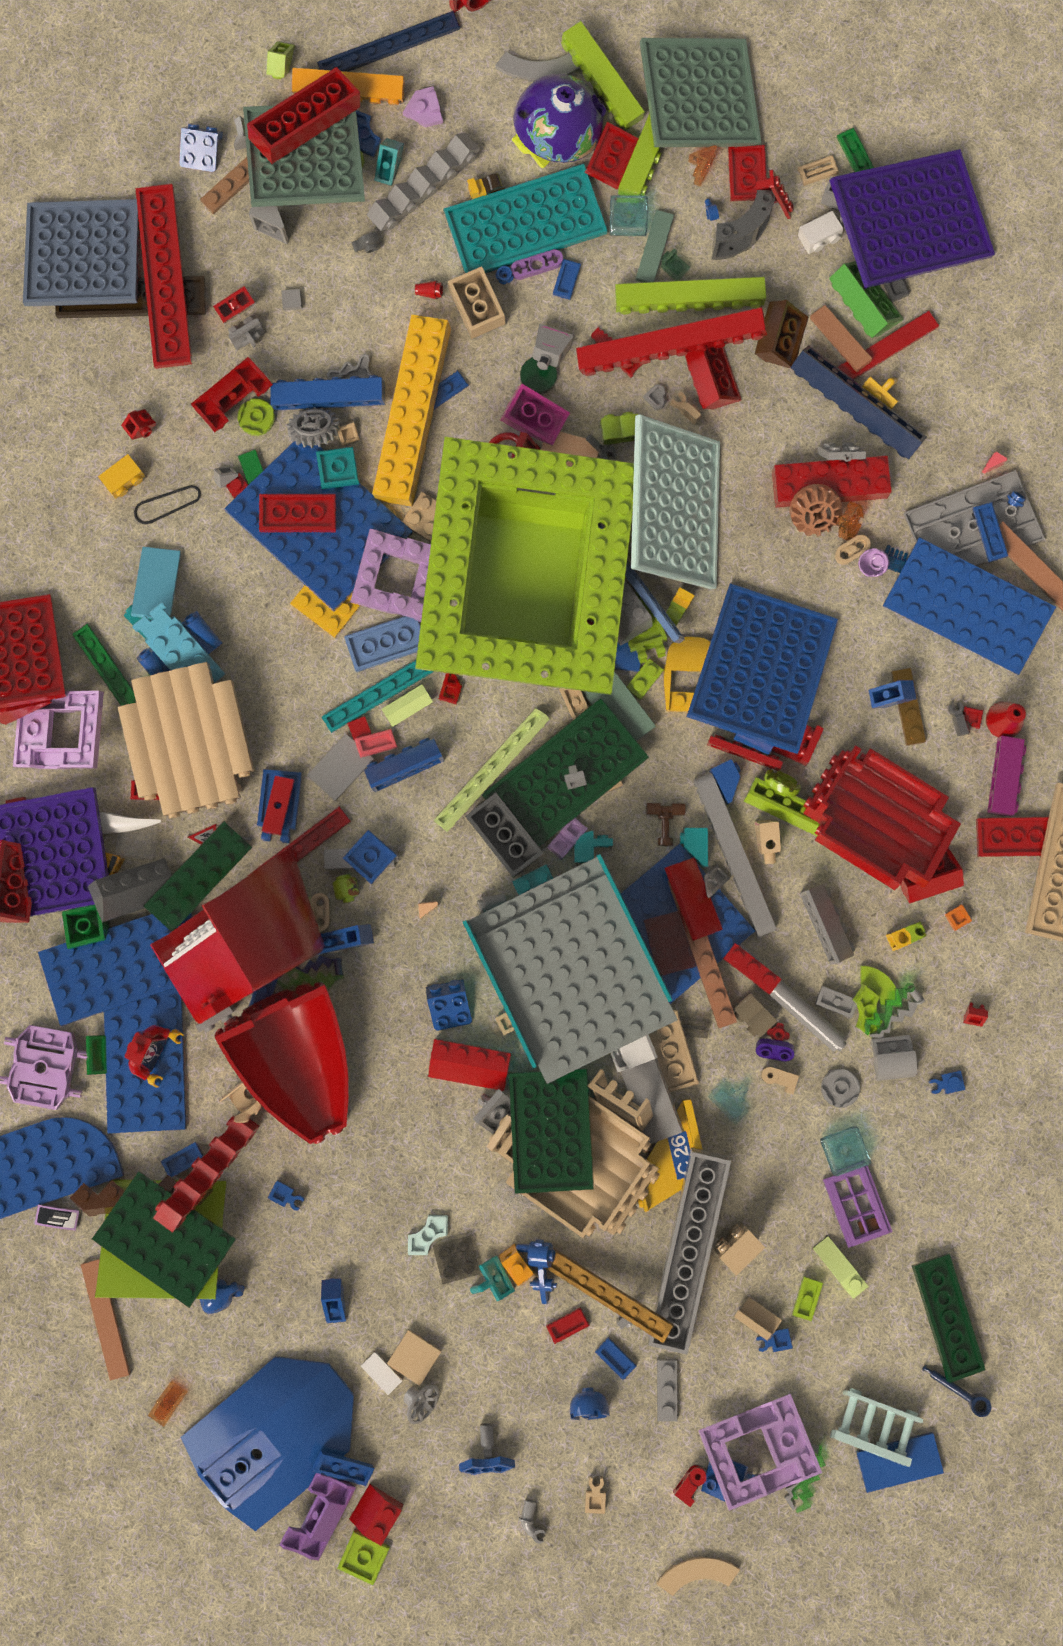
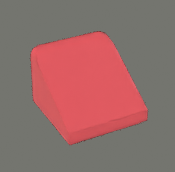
M998 452L994 453L985 465L982 473L985 474L1002 466L1008 459Z

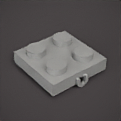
M844 442L842 446H835V443H824V446H818L817 454L827 460H844L849 462L851 459L866 458V451L851 442Z

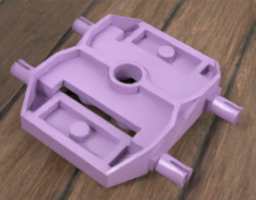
M29 1025L18 1038L5 1037V1040L8 1041H4V1045L15 1046L14 1060L9 1077L0 1076V1079H2L0 1084L7 1085L13 1102L58 1110L67 1097H82L83 1091L72 1089L70 1085L76 1058L86 1059L87 1053L78 1049L73 1032ZM27 1045L64 1051V1054L27 1048ZM40 1062L46 1065L44 1073H39L37 1070V1065ZM20 1081L30 1082V1083H35V1084H40V1085H46V1086H51V1087H57V1089H52V1088H47V1087H41V1086H36V1085H30V1084L20 1083Z

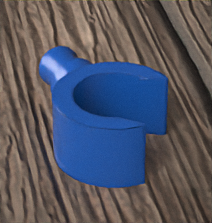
M706 199L707 219H710V221L719 219L716 204L713 205L710 199Z

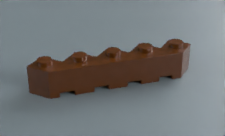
M167 1175L159 1185L173 1194L176 1190L173 1187L177 1182ZM111 1180L97 1195L83 1183L70 1199L85 1214L91 1217L99 1214H109L124 1193V1190ZM209 1188V1190L205 1193L203 1199L197 1206L201 1205L206 1200V1198L214 1191L213 1188Z

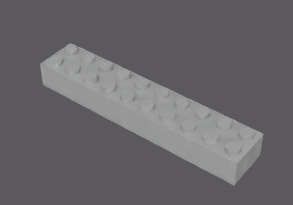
M691 1147L654 1312L675 1325L664 1343L649 1335L648 1346L688 1355L731 1165L730 1156Z

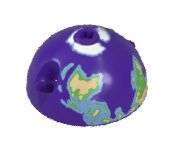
M550 74L535 80L523 91L516 104L513 121L519 139L532 153L553 162H574L588 156L595 149L603 130V119L606 109L599 102L593 90L582 80L567 74Z

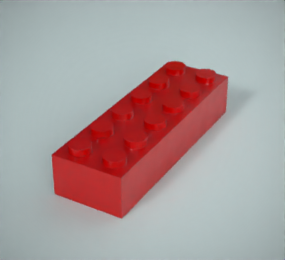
M336 67L247 123L248 138L273 164L360 108V91Z
M888 456L851 459L849 462L829 460L774 465L772 469L775 508L790 507L796 493L804 487L813 484H823L831 487L838 494L841 502L887 499L892 493Z

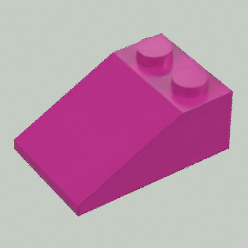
M521 384L513 394L500 421L517 431L528 433L529 436L553 446L570 412Z

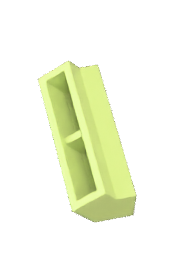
M420 685L382 708V711L393 727L433 701L424 686Z

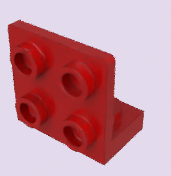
M807 725L798 754L773 746L771 751L806 766L811 759L824 728L818 725L815 728Z

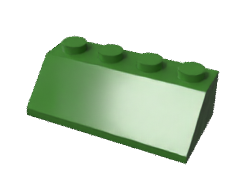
M856 261L844 263L829 278L833 289L839 292L844 304L852 310L854 318L862 324L864 332L871 338L882 335L904 320L880 285L864 287Z

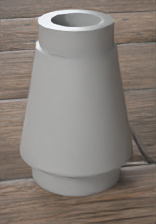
M504 894L485 896L477 900L481 914L507 902Z

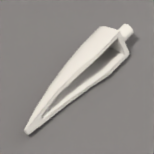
M99 812L103 834L133 831L162 822V820L137 819L110 812Z

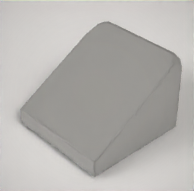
M232 466L214 469V481L219 488H223L238 477V473Z

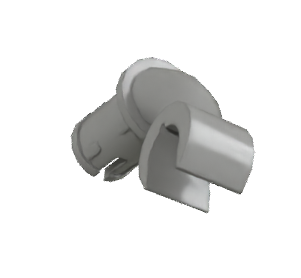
M525 1499L522 1516L519 1517V1521H521L524 1531L536 1543L541 1544L544 1541L541 1538H537L536 1534L546 1533L542 1528L533 1526V1516L537 1502Z

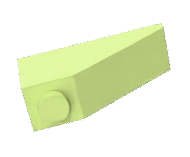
M828 1236L813 1247L814 1251L850 1297L854 1299L869 1287Z

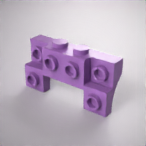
M316 1473L308 1488L312 1494L317 1495L301 1528L288 1527L279 1545L283 1549L299 1553L308 1559L319 1561L356 1487L351 1482Z

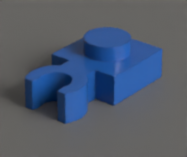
M960 1070L941 1074L942 1080L940 1081L938 1079H930L928 1081L930 1084H937V1089L932 1090V1094H938L942 1089H944L945 1094L965 1090Z
M279 1180L276 1181L267 1197L283 1207L289 1203L295 1211L300 1209V1207L295 1205V1200L299 1199L302 1202L305 1200L302 1195H293L292 1193L295 1189Z
M789 1328L776 1330L768 1341L761 1336L756 1338V1341L763 1340L765 1342V1347L758 1349L760 1352L766 1351L769 1347H772L773 1352L793 1349Z

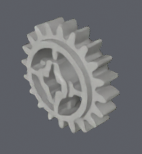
M323 407L320 410L316 408L310 410L306 408V411L300 410L298 415L293 414V419H289L287 424L288 436L291 437V441H296V445L302 443L303 447L310 445L313 448L314 445L321 447L323 443L328 444V440L333 441L334 436H338V431H340L338 417H336L335 413H331L330 410L324 411Z

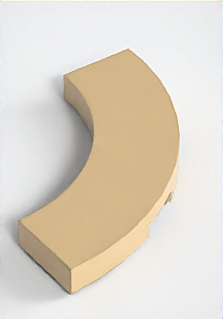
M693 1557L673 1565L661 1575L656 1584L672 1596L684 1585L700 1579L716 1580L729 1587L740 1571V1568L720 1558Z

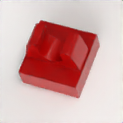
M970 1002L963 1017V1023L982 1027L988 1018V1010H985L983 1004L979 1006V1009L974 1008L973 1003Z

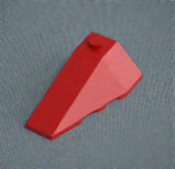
M0 840V922L28 923L30 921L32 902L27 890L28 881L25 879L24 874L25 865L21 844L6 840Z

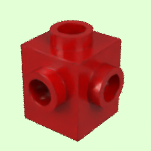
M146 409L134 410L127 415L121 426L130 438L134 440L150 436L156 422Z

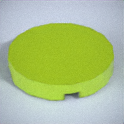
M253 398L241 405L238 410L237 419L244 432L253 436H260L271 430L275 423V414L267 401Z
M773 769L767 770L764 776L765 782L781 793L796 796L801 790V785H797L796 779L782 771L774 773Z

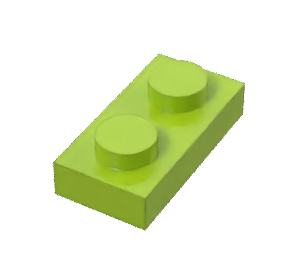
M648 659L628 684L627 688L635 697L641 700L664 669L651 659Z
M803 1276L792 1311L793 1316L812 1322L822 1289V1282Z

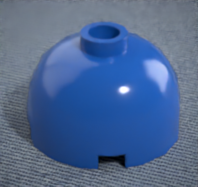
M593 1387L582 1388V1392L576 1394L571 1400L570 1419L580 1420V1416H582V1418H588L587 1420L610 1416L606 1397L602 1393L594 1391Z

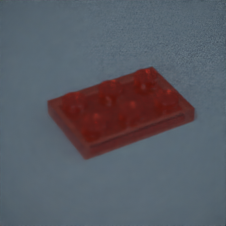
M681 910L643 920L652 955L661 975L696 967L686 935L687 930Z

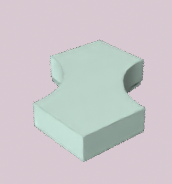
M428 1215L426 1225L422 1230L414 1234H408V1255H428L431 1243L439 1237L448 1235V1215Z

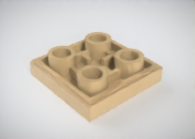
M408 1329L387 1362V1365L420 1386L442 1350Z

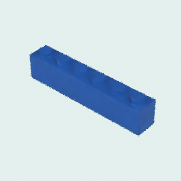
M371 375L368 378L352 376L350 379L333 377L331 380L314 378L313 381L296 379L295 382L277 380L270 387L271 406L274 410L385 405V382L382 377L377 375Z

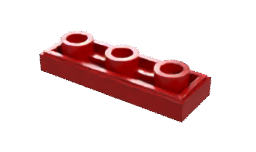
M275 776L262 832L278 836L282 835L295 782L294 779ZM277 804H282L281 808L276 809L275 807Z

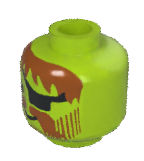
M351 874L335 877L336 880L332 883L335 898L343 900V903L355 901L354 897L360 893L357 879L353 876L351 877Z

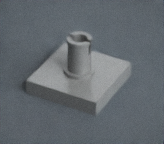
M500 1089L491 1098L487 1094L481 1095L485 1102L479 1098L478 1104L483 1108L473 1118L477 1124L492 1134L499 1128L501 1119L507 1114L511 1115L510 1097Z

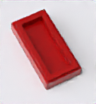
M581 1307L547 1324L546 1328L554 1344L587 1328L590 1324Z

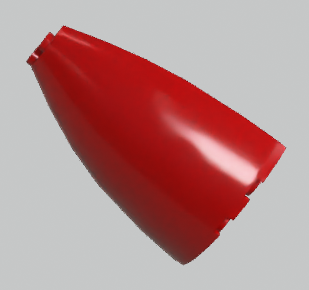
M316 982L314 986L306 983L298 985L294 991L286 989L266 997L243 1009L241 1016H233L224 1023V1029L219 1028L215 1032L216 1042L250 1094L269 1114L309 1144H318L325 1140V1135L332 1133V1135L339 1134L347 1126L348 1067L346 1051L336 1013L323 983Z

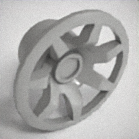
M429 1384L422 1389L412 1386L405 1393L404 1403L409 1406L407 1419L411 1424L421 1423L434 1410L439 1399V1389L436 1385ZM428 1401H434L433 1405L430 1406ZM424 1408L429 1410L425 1415L423 1411Z

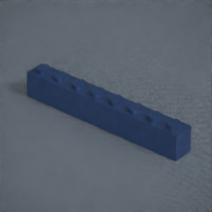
M808 345L804 348L791 366V369L794 370L798 377L804 378L812 388L821 391L825 398L834 401L842 411L852 415L856 422L866 426L870 433L879 436L886 445L892 446L901 457L909 460L927 438L926 435Z

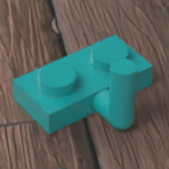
M493 1256L479 1265L486 1281L470 1288L472 1294L481 1293L490 1288L496 1301L502 1300L515 1291L497 1256Z

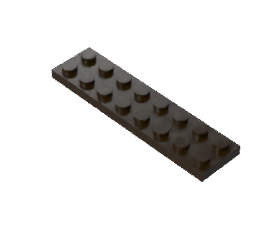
M183 276L187 315H206L205 277ZM138 278L137 303L55 306V316L57 319L148 316L145 278Z

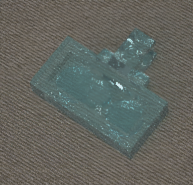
M720 1083L707 1096L735 1125L749 1112L742 1104L745 1101L742 1097L749 1090L744 1084H741L736 1090L733 1087L728 1090Z

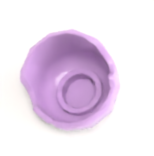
M872 548L866 550L860 556L858 565L860 571L865 576L878 577L888 570L890 562L888 555L883 550Z

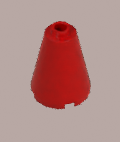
M1001 701L991 706L986 714V725L991 734L998 738L1001 736L1015 737L1019 734L1026 717L1025 708L1020 704L1008 701Z

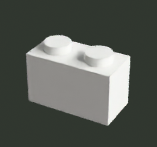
M830 211L801 226L798 237L807 253L811 254L814 251H821L824 246L830 243H837L841 239L843 227L833 211Z

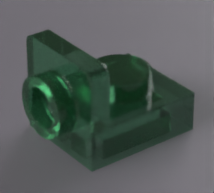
M675 248L671 252L667 251L661 259V268L675 281H679L690 270V266L677 255Z

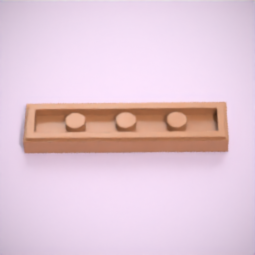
M826 305L810 315V320L856 372L872 361L870 355Z

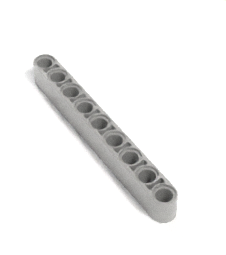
M708 773L693 779L694 786L698 788L696 791L701 803L705 805L704 810L708 820L712 822L711 827L715 837L720 841L718 844L724 858H727L725 860L731 875H734L733 880L738 892L741 893V900L746 911L749 912L747 914L753 929L756 928V936L759 938L776 931V926L712 773Z

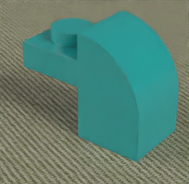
M593 831L582 834L575 844L574 863H586L594 859V848L613 847V838H609V835H597V838H594Z

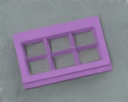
M867 1164L823 1179L848 1248L893 1232ZM875 1217L880 1229L869 1232L865 1220ZM857 1222H862L866 1234L861 1235Z

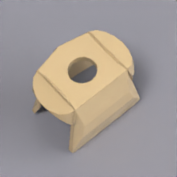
M242 1081L219 1100V1102H222L229 1097L234 1106L240 1111L234 1118L236 1123L248 1122L250 1116L253 1114L257 1115L262 1106L254 1097L251 1099L246 1097L245 1090L247 1088Z

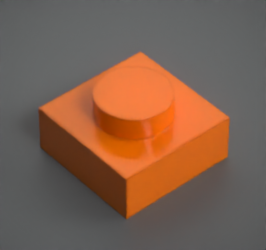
M962 904L944 914L954 931L972 921Z

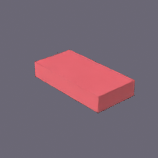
M392 729L355 738L354 740L360 758L397 748Z

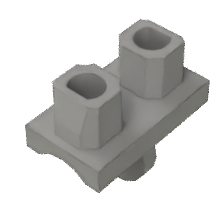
M249 316L244 319V326L241 328L232 326L228 329V336L236 350L248 344H251L254 348L256 346L254 340L265 333L257 318L254 319Z

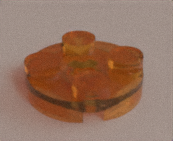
M852 501L848 503L844 514L840 515L837 519L836 525L839 526L838 537L848 541V539L851 540L857 535L862 525L859 524L860 517L864 518L865 515L863 505Z

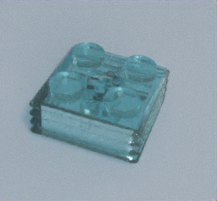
M611 195L610 235L646 236L648 228V196Z
M856 1126L820 1139L832 1174L836 1177L871 1164L860 1130ZM844 1146L846 1148H850V1151L847 1152V1156H845V1154H841V1151L843 1150Z

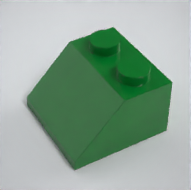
M95 905L62 912L67 949L106 940L110 927L109 920L101 921Z

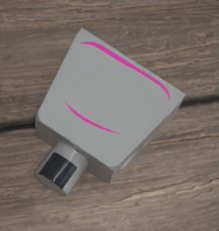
M540 323L533 359L538 361L537 366L542 370H546L549 365L558 367L571 348L573 335Z

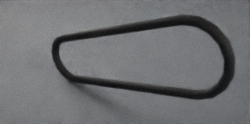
M190 485L142 501L135 507L134 517L141 524H151L196 503L201 497V491L198 487ZM189 488H194L198 491V497L195 500L153 520L144 522L137 517V509L142 504Z

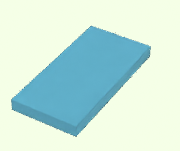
M142 547L131 611L132 617L143 618L146 616L152 619L149 612L161 602L166 605L165 611L171 617L181 551Z

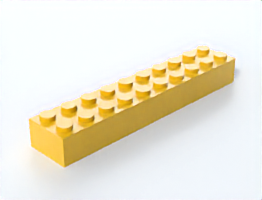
M411 314L372 493L379 501L411 507L414 504L451 332L448 320Z

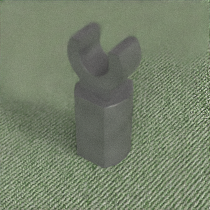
M961 702L957 703V711L953 710L952 705L947 707L948 712L953 715L952 721L957 737L970 733L965 715L962 714L963 704Z
M493 1423L480 1424L481 1446L484 1447V1459L493 1458L492 1446H494Z

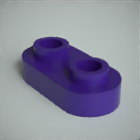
M763 1038L756 1043V1054L762 1058L784 1062L794 1058L795 1049L789 1042Z

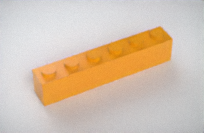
M293 68L292 92L295 94L330 70ZM341 71L360 91V103H362V100H370L372 104H381V101H388L389 105H399V102L404 103L405 78L403 76Z

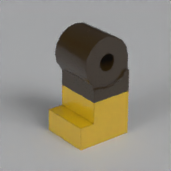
M496 173L475 180V178L467 180L471 199L505 189L500 175Z

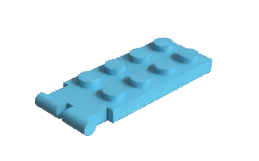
M163 602L149 612L152 616L151 620L144 616L132 626L136 632L140 630L146 636L145 642L170 670L207 662L210 664L214 683L225 675V672L175 616L171 618L165 611L167 607Z

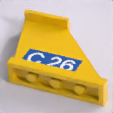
M690 1098L682 1100L677 1108L684 1132L657 1141L647 1157L649 1162L659 1168L658 1173L660 1176L654 1184L650 1183L647 1187L649 1192L643 1201L639 1199L638 1201L639 1208L643 1207L644 1212H648L651 1208L682 1190L691 1147L703 1150Z

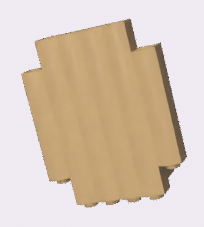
M207 662L131 680L136 703L120 706L118 711L139 798H144L145 801L156 799V795H158L163 816H169V819L180 817V813L186 811L188 814L197 813L199 808L206 807L207 810L217 808L218 804L223 802L226 805L237 803L236 799L241 798L240 792H242L241 784L237 782L236 776L239 775V778L250 776V772L255 770L234 682L228 680L214 684L210 664Z
M590 1096L594 1190L520 1193L582 1238L592 1235L596 1229L595 1223L602 1230L608 1231L612 1235H616L617 1232L621 1234L627 1225L624 1223L627 1217L630 1216L632 1218L638 1207L635 1205L639 1199L643 1201L647 1196L649 1184H654L660 1176L658 1173L659 1168L640 1155L642 1152L645 1154L650 1148L651 1143L649 1141L651 1138ZM512 1131L497 1152L511 1163H513ZM514 1171L511 1173V1175L505 1182L513 1189Z

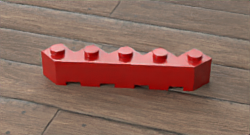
M234 1115L229 1119L226 1124L228 1128L225 1133L213 1138L209 1144L211 1148L208 1153L202 1158L198 1157L191 1166L193 1170L186 1178H180L173 1187L176 1190L172 1196L166 1201L162 1200L155 1208L157 1213L153 1217L156 1221L171 1232H174L182 1225L190 1211L196 1208L205 1193L214 1186L223 1171L229 1168L238 1157L241 1149L247 1146L260 1126L250 1118L248 1122L244 1123L234 1122Z

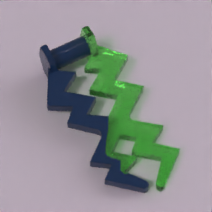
M319 955L316 963L309 960L304 969L297 966L287 972L290 978L294 971L299 974L297 980L292 977L287 985L279 980L277 983L284 990H290L293 985L296 988L298 985H302L304 981H307L311 986H314L316 982L322 981L330 989L337 980L345 978L341 963L342 958L330 959ZM322 963L328 969L334 963L336 976L329 972L326 977L319 971L315 979H313L308 973L311 968L317 972Z

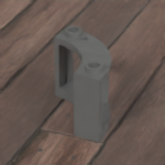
M757 190L754 203L745 215L732 222L717 223L712 246V260L735 257L737 254L750 249L758 241L768 225L775 201V195L772 191Z

